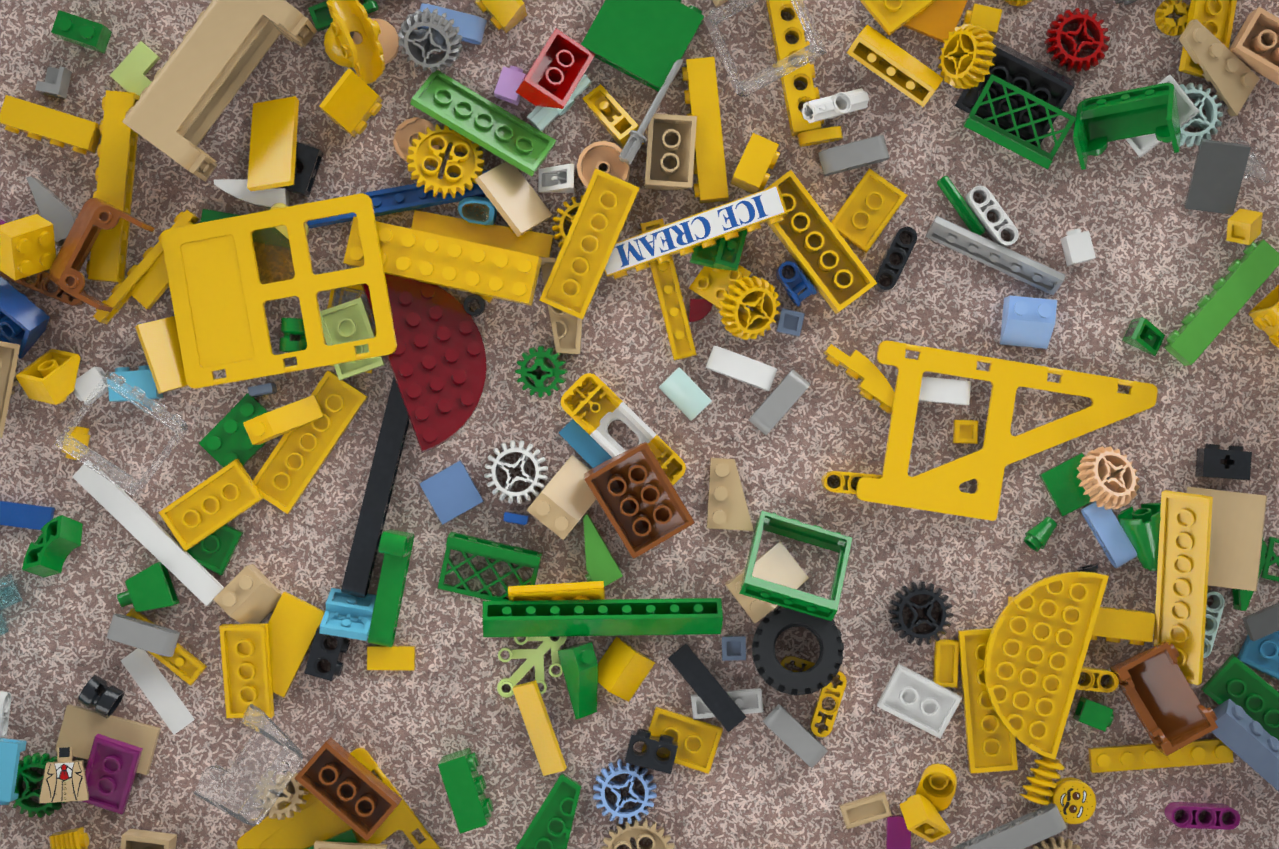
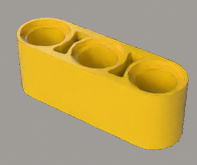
M828 471L822 476L821 483L823 488L829 492L856 494V490L851 487V480L853 478L869 477L879 479L882 475ZM831 475H836L839 479V484L835 488H830L827 484V479Z
M1082 667L1081 673H1085L1086 679L1083 683L1077 684L1076 690L1113 692L1118 687L1119 681L1116 674L1109 670ZM1104 675H1108L1109 683L1102 686L1100 683L1101 678Z

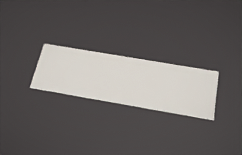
M137 648L121 660L174 735L195 720L145 650Z

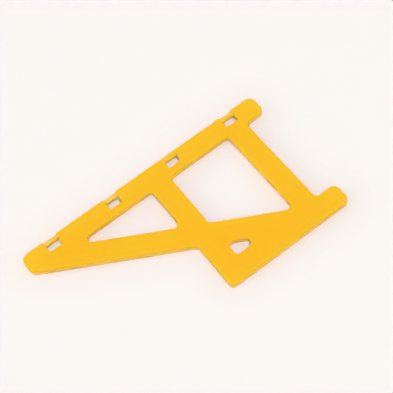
M888 340L882 341L877 351L878 362L884 365L895 366L898 369L882 477L879 479L860 478L857 482L856 496L862 501L994 521L998 515L1004 469L1007 465L1154 407L1158 389L1154 384ZM906 350L919 352L918 360L905 358ZM977 362L990 363L989 371L977 370ZM927 371L990 382L992 389L982 449L910 477L908 475V467L923 373ZM1048 373L1061 375L1059 383L1047 381ZM1118 385L1130 386L1129 394L1117 393ZM1018 387L1087 397L1092 401L1091 405L1087 408L1019 435L1012 436L1010 433ZM971 479L977 481L975 493H965L959 490L961 483Z

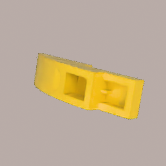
M828 345L824 351V354L827 355L826 360L836 367L839 364L847 369L845 373L853 379L861 378L862 380L857 386L861 390L859 394L869 401L875 399L881 403L879 408L891 414L895 392L880 370L858 350H854L848 356L834 345Z

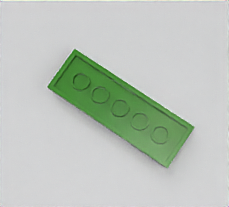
M436 70L434 73L432 72L411 99L410 104L530 176L535 174L556 143L555 139L439 70Z

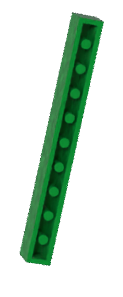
M721 598L483 601L482 614L483 637L721 634L723 622Z

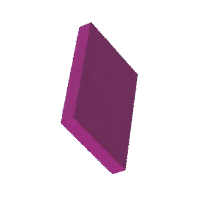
M97 734L94 737L85 770L89 799L82 802L122 815L128 803L143 748Z

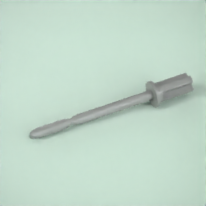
M682 59L674 63L665 83L660 88L638 130H630V137L619 155V160L630 165L642 143L647 141L643 134L664 98L669 85L679 71L683 62Z

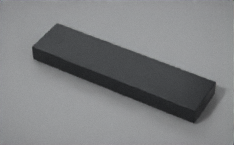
M686 643L668 658L727 732H730L746 718L745 714Z

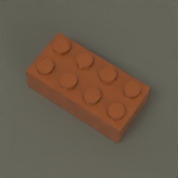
M332 737L323 744L294 778L366 841L369 840L402 800L399 795Z

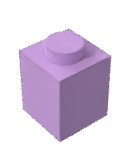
M503 66L494 91L495 97L518 105L521 96L516 93V90L526 75L523 73V70L515 66H510V68Z

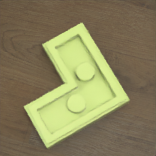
M140 41L111 73L110 77L127 92L140 96L142 91L152 82L145 75L158 62L160 57Z

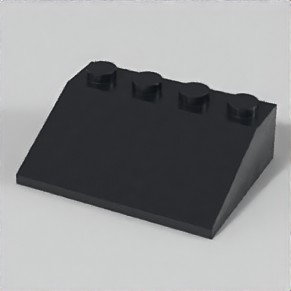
M993 39L992 43L996 45L993 53L996 56L992 58L994 65L989 68L990 74L984 76L985 81L979 82L978 87L963 89L955 104V107L970 113L991 74L1059 109L1063 108L1075 84L1074 80ZM993 81L989 88L991 99L1005 94L1003 86ZM1006 87L1007 93L1014 92ZM986 93V95H985L983 101L988 100L987 93ZM1021 94L1009 96L1012 109L1026 105ZM1006 98L992 102L996 115L1009 111ZM1027 98L1028 104L1034 103V101ZM990 103L979 106L975 115L983 119L993 116ZM1039 104L1030 107L1033 120L1047 116L1044 106ZM1027 108L1013 113L1016 125L1030 122ZM1048 109L1050 115L1055 114V112ZM1011 114L997 118L1000 128L1014 127ZM1057 117L1051 118L1052 125ZM994 119L989 120L990 123L996 125ZM1048 119L1034 123L1037 136L1047 134L1050 130ZM1032 125L1018 129L1019 136L1023 140L1035 137ZM1015 130L1009 131L1010 133L1016 135ZM1044 138L1039 139L1040 145H1041L1042 141L1044 140ZM1036 141L1030 142L1031 144L1037 146Z

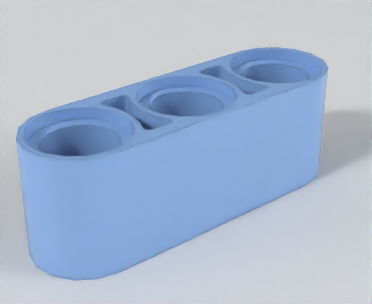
M421 4V12L428 7L431 13L435 9L438 10V15L440 16L446 13L445 19L448 21L454 19L452 26L459 27L458 35L462 36V41L477 45L482 43L487 20L484 18L431 4ZM428 26L417 27V29H418V30H420V29H425V30H426V29H428Z
M1096 501L1081 509L1087 524L1110 563L1115 568L1137 557L1132 543L1112 509L1106 510L1104 506L1097 507Z

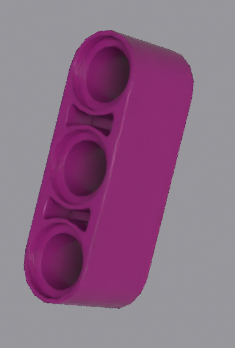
M1171 802L1166 806L1164 812L1167 820L1180 828L1231 830L1238 827L1241 820L1238 811L1222 803ZM1178 810H1182L1181 818L1175 820V813ZM1206 811L1205 818L1199 821L1198 816L1200 812ZM1229 811V818L1226 821H1222L1223 814Z

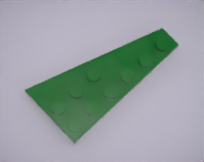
M561 773L515 849H567L582 785Z

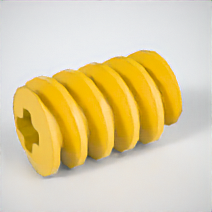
M1041 755L1042 759H1034V762L1039 767L1030 768L1035 776L1026 777L1031 785L1022 786L1027 791V794L1019 795L1034 803L1049 805L1050 802L1045 796L1052 797L1053 792L1048 787H1057V784L1052 779H1060L1061 775L1056 770H1064L1065 767L1060 763V760H1054Z

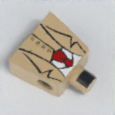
M58 747L57 762L46 763L39 803L88 800L89 792L83 760L72 761V747Z

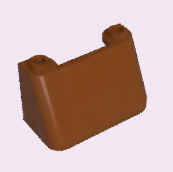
M1163 642L1110 667V670L1116 674L1121 690L1155 747L1161 753L1168 756L1217 729L1218 726L1215 721L1218 719L1210 707L1205 708L1200 703L1177 664V657L1180 655L1172 643L1169 645L1168 642Z

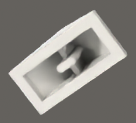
M574 164L539 169L538 192L575 193Z

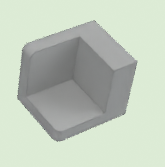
M48 67L45 82L37 81L35 90L43 95L66 99L72 72L65 67H59V69Z

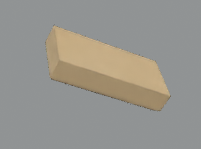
M885 792L839 805L846 829L892 816Z

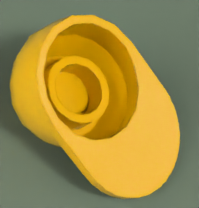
M944 764L929 765L922 773L915 795L920 794L930 800L938 812L945 810L950 806L956 792L957 777L955 772Z

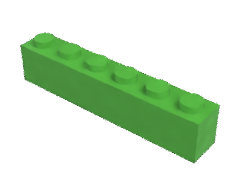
M1264 239L1255 243L1252 242L1243 250L1245 255L1240 260L1236 259L1227 269L1230 272L1224 278L1220 277L1212 285L1214 290L1210 295H1204L1198 301L1197 306L1199 307L1196 311L1188 313L1181 321L1183 326L1178 331L1174 330L1166 338L1168 343L1163 348L1184 366L1192 365L1279 266V252Z

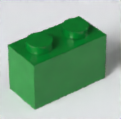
M58 10L51 33L62 40L105 54L112 31L102 24Z

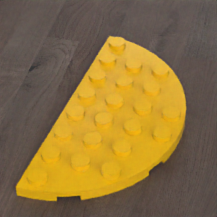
M1083 571L1066 572L1033 583L1015 596L997 618L987 642L984 674L987 692L996 714L1005 727L1020 742L1031 750L1054 760L1057 756L1109 576Z

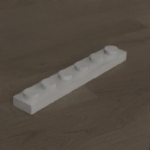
M936 216L927 231L926 238L1051 295H1054L1064 282L1065 274Z

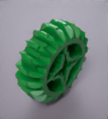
M35 753L32 757L30 755L23 757V761L19 760L15 793L19 795L12 808L20 806V814L28 811L29 817L32 818L37 814L38 818H42L45 814L50 816L54 813V810L58 811L62 808L61 803L65 802L38 803L30 799L32 796H37L40 799L42 783L41 787H39L40 789L33 790L37 787L36 784L44 778V775L33 771L31 767L45 770L47 762H57L56 756L49 759V753H45L42 756L40 753ZM23 780L26 783L25 791L23 789Z

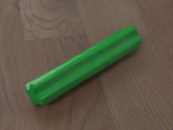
M943 176L937 181L940 189L968 229L975 234H983L985 229L949 177Z

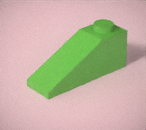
M589 514L583 516L586 570L588 572L585 577L588 582L604 581L605 587L621 578L623 573Z

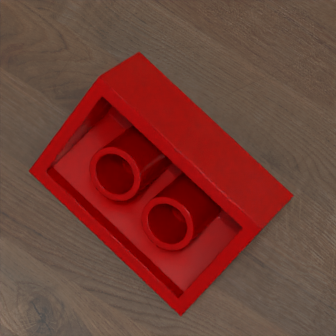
M555 28L523 78L516 93L535 106L563 109L595 54Z

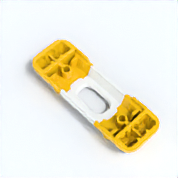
M591 373L582 375L561 397V406L564 411L612 458L627 451L608 433L609 424L614 420H621L638 436V445L647 442L672 485L684 475L686 470L684 461L596 375Z

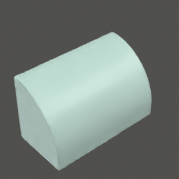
M680 367L659 386V389L690 421L712 402Z

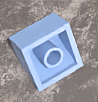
M1021 296L1005 297L1000 345L1047 349L1055 326L1057 300Z

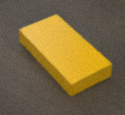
M935 640L933 681L943 687L957 688L959 640Z
M367 646V670L414 671L415 646Z

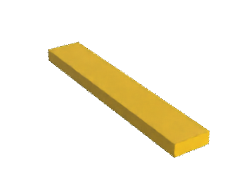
M414 210L411 229L544 258H550L553 235L528 231L517 237L510 227L470 223L462 218Z
M662 218L641 223V231L645 233L664 226V221ZM671 256L672 260L662 264H658V261L650 263L673 360L675 361L696 356L697 354L673 257Z

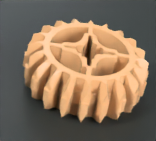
M1102 446L1089 451L1082 458L1081 464L1077 468L1080 472L1077 478L1082 481L1079 486L1085 489L1083 495H1089L1090 502L1096 501L1097 507L1104 506L1106 510H1115L1128 505L1137 496L1136 492L1140 488L1137 484L1140 478L1135 476L1138 470L1133 469L1131 466L1133 462H1128L1126 459L1127 454L1120 455V450H1113L1111 446L1106 448Z

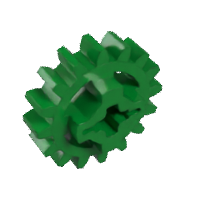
M542 345L538 347V351L532 347L529 349L530 354L527 352L521 354L524 360L517 361V364L521 366L520 369L515 370V373L521 374V378L517 382H524L522 390L531 389V396L538 392L539 398H542L545 392L548 396H551L553 389L556 391L561 389L558 383L566 381V379L561 377L567 373L566 369H562V365L566 362L558 360L561 355L560 353L552 354V347L546 351ZM536 357V359H534V365L528 367V363L530 362V360ZM548 359L552 361L554 366L548 362ZM541 367V370L549 373L542 375L540 372L534 370ZM550 377H555L554 381L549 386H547L548 379Z

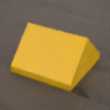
M616 636L598 663V683L608 692L629 702L655 662Z

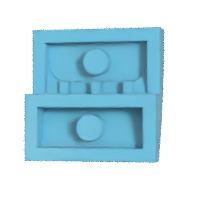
M331 588L326 601V610L320 624V634L367 641L376 595L367 594L366 598H360L341 593V589Z

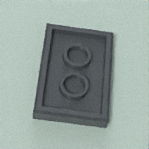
M1201 139L1184 205L1185 209L1233 215L1251 150L1250 145Z

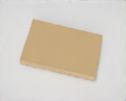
M504 162L487 171L475 180L517 237L547 221L553 215L518 168L508 162Z

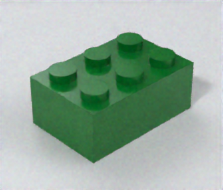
M470 748L445 755L438 763L460 834L488 825L492 816L491 812L494 811L490 797L486 798L484 789H486L485 779L483 775L479 776L477 771L479 766L477 755L475 752L471 753Z

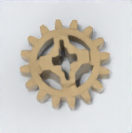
M279 767L278 771L271 769V776L263 775L262 777L265 782L257 784L261 788V792L255 793V796L261 797L257 805L264 806L261 812L264 814L269 813V818L275 819L277 817L278 820H285L286 816L287 818H293V811L301 812L302 810L299 805L306 804L307 801L302 799V797L308 794V791L303 790L304 786L294 779L298 775V773L294 774L295 769L288 768L287 771L285 767ZM276 790H281V792H283L284 795H287L288 797H283L280 794V792H277Z

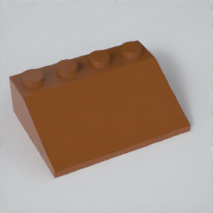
M647 442L633 447L584 473L586 483L633 559L695 524V521Z

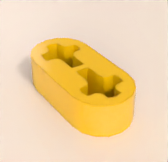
M841 126L810 130L797 134L799 147L830 143L843 139Z

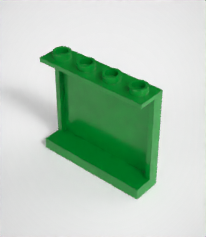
M605 0L581 45L594 53L596 59L659 92L674 63L682 59L698 28L703 24L704 15H702L700 9L692 5L687 7L681 3V0Z

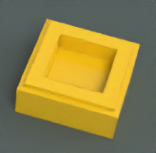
M954 420L953 443L978 444V420Z

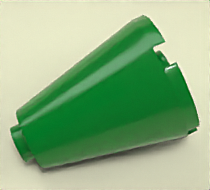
M1161 503L1141 504V509L1133 511L1132 506L1118 514L1119 523L1132 543L1142 567L1149 571H1157Z

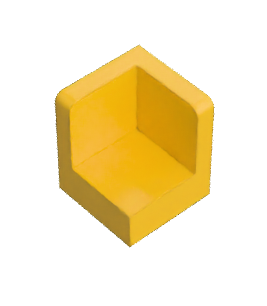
M1238 209L1228 219L1226 241L1250 245L1261 234L1263 213Z

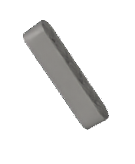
M1049 804L965 841L952 849H1024L1062 832L1067 828V825L1056 804Z

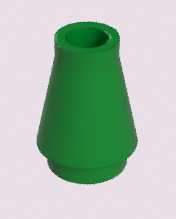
M1046 516L1043 521L1025 533L1026 537L1023 540L1028 547L1038 552L1040 549L1045 548L1054 529L1058 525L1052 518Z

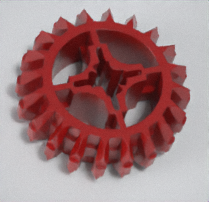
M1075 8L1073 13L1070 10H1066L1064 16L1059 14L1056 17V21L1050 23L1051 29L1046 31V35L1050 38L1045 40V44L1051 45L1046 50V53H1054L1051 61L1053 62L1058 59L1060 61L1057 65L1058 68L1066 64V72H1070L1073 66L1075 73H1079L1082 68L1084 71H1088L1091 66L1096 67L1099 64L1098 60H1103L1105 57L1103 52L1109 49V46L1104 44L1110 41V37L1104 36L1108 32V28H1101L1104 20L1101 19L1097 22L1095 20L1097 13H1094L1091 17L1088 16V9H1085L1082 14L1079 8ZM1068 24H1078L1074 31H1062V28ZM1087 28L1092 33L1093 38L1087 34ZM1077 35L1080 39L1079 41H1081V43L1078 46L1077 43H1075L1076 40H1074V38ZM1061 43L1068 47V53L1064 50ZM1081 49L1093 50L1091 55L1087 57H1076Z

